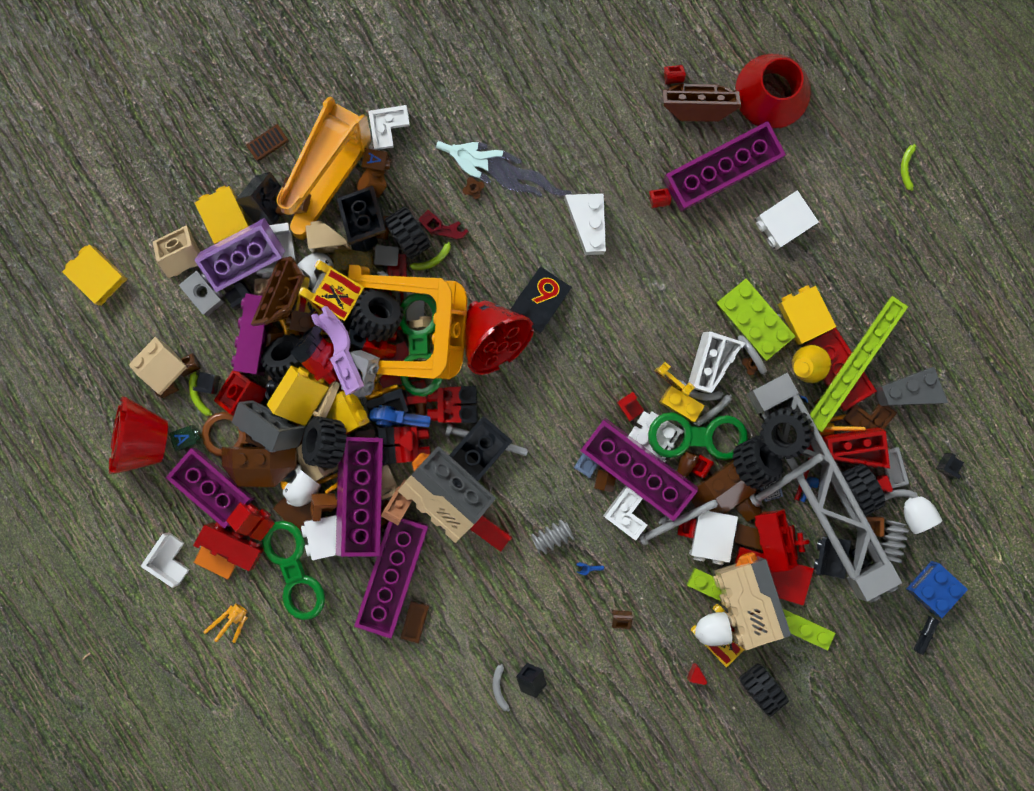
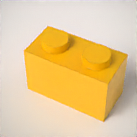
M673 386L668 387L659 402L673 412L681 414L691 423L696 421L704 408L703 404L690 396H685Z

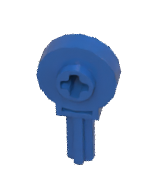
M379 405V408H373L369 413V420L382 427L412 425L428 428L431 424L430 416L408 414L404 411H396L394 407Z

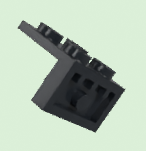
M822 536V540L819 539L817 551H820L819 559H815L814 563L816 575H828L846 579L847 571L828 536ZM838 538L849 558L852 541Z

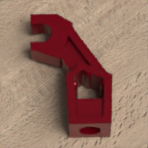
M429 210L418 219L431 235L460 240L469 233L467 229L463 232L457 230L461 225L459 221L449 226L442 225V221ZM435 220L439 227L432 229L428 225Z

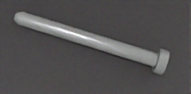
M448 423L445 435L450 437V434L464 438L470 431L453 427V423ZM513 444L506 448V451L523 456L528 453L526 448Z
M815 455L760 493H754L750 496L751 502L756 507L760 506L762 500L821 462L824 458L823 455Z
M716 500L709 501L677 517L675 521L671 520L647 533L642 532L639 539L645 546L649 544L648 540L717 507L718 503Z

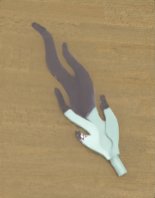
M440 141L437 142L436 148L449 153L465 173L484 180L488 184L491 183V179L475 167L484 169L498 183L513 191L530 192L538 197H542V193L537 188L521 184L517 181L527 180L538 184L554 195L563 196L571 194L569 190L555 188L537 171L520 169L510 165L504 159H508L516 164H521L522 160L506 151L491 150L480 152L478 150L487 149V144L480 142L461 145L453 144V146Z

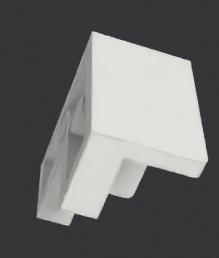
M407 105L368 111L374 149L380 151L381 149L394 148L391 129L410 126Z
M625 486L603 516L634 540H637L647 526L646 523L632 514L643 498Z
M170 532L162 534L141 567L170 587L179 586L190 570L174 559L184 545V542Z

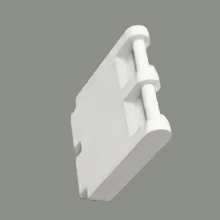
M644 411L637 421L642 426L641 429L634 426L629 436L666 462V457H660V455L653 451L648 439L650 425L659 415L652 411L650 414ZM665 421L657 430V441L664 449L668 446L666 450L674 449L676 440L684 431L669 421Z

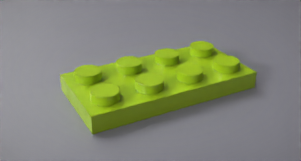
M744 279L716 303L764 361H767L796 337L747 279Z

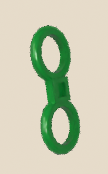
M414 293L407 296L400 305V307H403L404 311L402 314L404 316L399 326L409 336L410 355L404 361H415L421 358L428 360L432 355L430 352V335L435 331L433 316L437 310L436 302L430 295ZM420 300L428 303L430 306L432 320L425 329L416 331L408 325L406 311L413 302ZM400 376L404 388L411 394L421 397L435 392L443 380L436 378L428 387L420 389L412 385L409 377Z
M669 412L663 413L654 419L648 431V439L653 451L662 457H678L685 453L689 446L706 447L709 454L716 459L727 461L733 460L734 450L722 453L715 448L712 440L715 429L724 423H730L735 426L740 438L738 445L748 440V434L744 424L733 416H719L712 420L707 427L691 426L688 420L681 414ZM669 420L677 421L684 429L683 442L673 450L662 448L656 436L659 426Z
M284 520L274 522L275 524L262 539V545L267 558L274 564L280 565L286 585L282 594L283 604L288 613L294 618L300 620L313 619L324 608L325 593L321 584L316 579L305 575L300 558L305 548L303 534L291 522ZM278 529L288 530L296 540L295 552L288 558L278 556L272 549L271 538ZM296 584H308L315 591L317 601L313 610L303 612L294 606L291 593Z

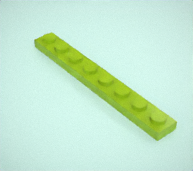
M891 296L811 411L810 416L820 433L823 432L908 308L907 305L895 297Z
M694 568L687 586L721 601L719 595L722 594V591L719 587H716L713 576ZM783 609L791 634L828 651L835 632Z

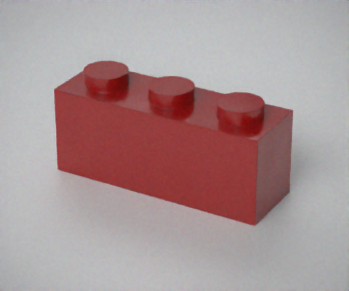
M785 510L769 511L756 515L755 525L760 536V546L763 549L764 559L767 561L770 573L789 571L797 567Z

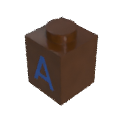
M365 148L361 167L364 171L368 168L386 175V171L391 168L392 159L389 158L388 152Z

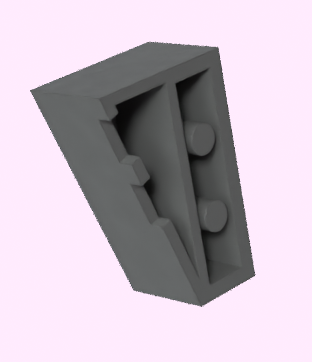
M935 367L920 370L875 388L877 391L875 394L881 406L948 403Z
M253 400L239 402L232 423L240 431L247 433L252 437V440L262 444L269 452L299 447L306 428L301 424L297 427L289 423L288 419H281L273 415L269 408Z

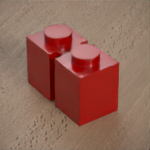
M241 502L226 520L235 532L259 541L265 537L275 524L270 518L271 514L265 509L259 510L250 503L246 505Z

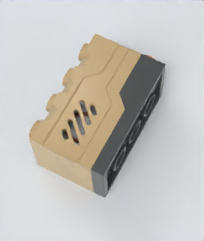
M439 446L431 454L420 453L412 462L413 474L398 490L407 500L412 499L417 504L416 508L421 513L426 512L431 516L432 523L436 526H442L446 530L445 534L454 543L481 518L496 499Z
M751 552L741 555L736 564L715 570L716 576H713L716 587H719L722 591L719 597L722 605L728 609L726 614L730 625L734 627L732 637L735 644L738 643V646L749 650L791 636L766 559L759 556L756 557V554Z

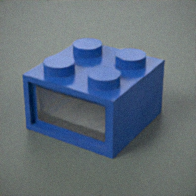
M931 561L906 588L931 613L940 618H943L968 590L940 563Z

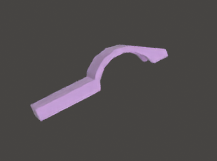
M324 306L321 315L318 316L316 313L312 314L311 317L314 324L326 331L331 338L334 347L333 356L330 358L345 394L351 395L364 387V384L349 352V334L343 323L328 306Z

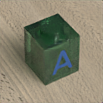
M189 425L168 433L175 451H182L201 444L200 439L202 435L199 428H196L195 425Z

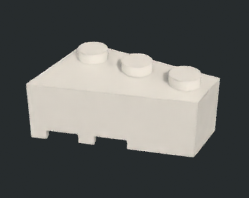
M565 195L564 201L568 207L584 254L604 255L606 251L604 195Z
M703 332L689 378V382L695 386L694 390L712 393L724 376L726 369L734 361L735 356L745 343L713 332Z

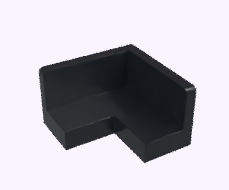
M271 172L254 176L236 198V201L254 223L265 218L269 225H274L281 217V215L276 213L277 204L272 199L281 188V185Z
M398 389L383 394L381 397L366 401L370 410L379 408V405L394 407L396 411L411 412L410 406L407 404L405 390Z

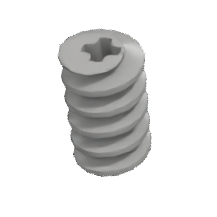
M561 519L559 520V527L552 523V530L546 526L545 534L541 530L538 531L539 537L531 534L539 554L540 551L547 554V547L553 551L554 544L561 547V540L567 544L568 537L575 540L567 522L564 523Z
M886 520L885 523L890 525V527L884 528L888 535H884L882 538L887 542L880 544L885 548L884 552L890 561L902 563L903 560L898 558V556L904 555V552L899 550V548L906 547L901 541L908 539L903 533H908L910 530L905 527L907 524Z

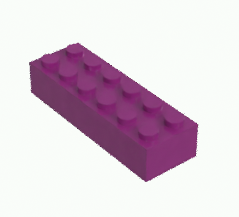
M767 121L667 173L663 180L680 212H683L779 162L786 154Z
M604 418L580 450L672 521L676 520L698 491L697 486L607 418Z
M346 437L345 451L341 461L338 463L335 553L337 556H380L383 438Z
M406 517L402 518L399 525L391 521L388 522L380 546V556L376 558L354 627L390 639L393 637L429 525Z

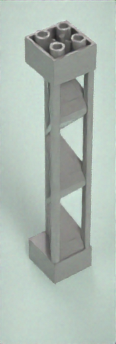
M788 372L747 393L757 414L761 413L764 420L771 415L768 409L785 400L786 408L800 409V413L805 412L807 414L806 418L811 419L812 423L810 425L811 427L814 426V431L812 432L814 438L811 440V446L814 451L806 449L801 454L809 458L817 454H822L824 457L820 462L822 468L818 498L816 499L803 474L796 479L849 575L846 578L856 597L871 603L880 599V595L886 591L891 593L897 590L898 585L902 584V581L885 554L801 400ZM783 422L782 435L779 429H777L778 435L782 441L789 443L787 438L791 424ZM794 457L786 459L792 471L799 467ZM830 482L850 518L823 509ZM825 515L856 528L857 540L854 566L851 564ZM868 550L874 563L861 570L866 551Z

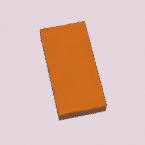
M201 546L194 561L195 564L226 579H230L236 565L227 562V559L222 556L210 554V550Z

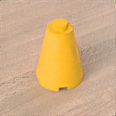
M816 345L801 347L796 351L792 359L794 374L806 383H816L823 380L831 367L829 354L826 350Z

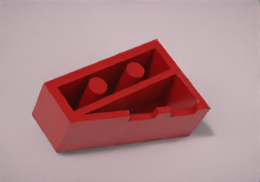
M876 427L866 429L865 431H850L822 436L831 455L836 460L890 469L887 436L884 429Z
M217 522L205 524L193 545L197 548L201 545L210 550V554L214 556L218 554L227 559V562L247 571L254 569L263 552L259 542L252 539L248 541L243 538V534L237 533L235 530L231 532Z

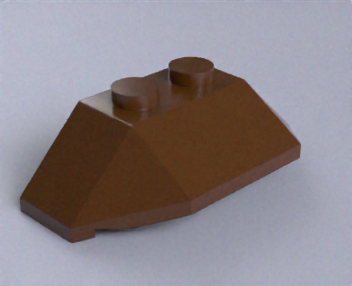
M677 84L662 91L663 106L680 121L719 122L741 107L739 91H732L718 84Z
M291 256L277 260L251 322L253 327L283 320L290 315L305 275Z
M222 447V467L237 487H276L297 467V448L269 452L265 447Z
M732 460L696 485L698 491L691 499V502L697 508L709 501L716 500L718 503L717 507L709 511L725 514L756 492V488L753 489L747 486L740 479L733 464L734 460Z

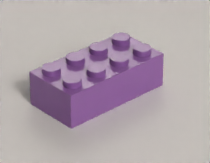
M263 218L199 252L195 262L215 292H218L281 259L285 249L266 219Z

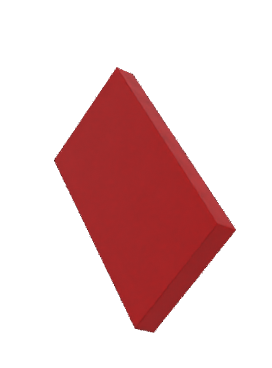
M836 327L806 344L819 346L826 350L830 356L831 367L829 373L823 379L827 388L852 353ZM865 372L862 373L840 405L843 412L877 392Z
M739 547L734 564L737 563L741 555L751 552L755 553L756 557H765L763 553ZM797 563L798 566L789 571L771 573L779 599L804 606L814 568Z

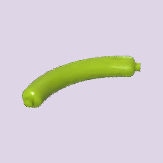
M915 144L907 148L901 161L902 181L906 189L910 191L914 190V185L911 182L908 167L910 158L916 150Z
M451 243L445 244L441 252L433 259L422 263H412L409 267L412 270H425L436 266L448 255Z
M193 372L189 378L191 399L201 413L205 416H212L211 410L200 400L198 392L193 390V386L197 387L198 378L197 372Z

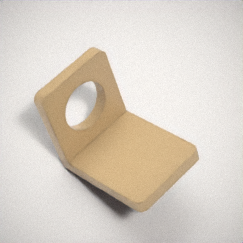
M388 464L382 465L381 500L393 496L397 489V483Z

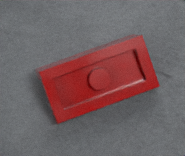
M484 515L470 528L471 531L500 552L512 538V535Z

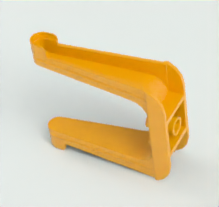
M331 96L323 102V108L285 187L281 188L277 196V203L281 211L286 215H292L298 210L307 196L311 195L307 213L295 214L290 224L294 237L299 240L307 238L306 226L311 225V222L317 221L364 155L365 148H369L371 143L367 117L364 114L358 116L336 104L335 99Z
M349 265L348 278L365 288L431 295L437 306L436 313L433 316L435 333L432 335L434 350L431 357L421 362L379 361V369L376 374L431 379H451L455 377L462 368L467 315V293L464 287L457 281H445L443 278L370 275L368 267Z

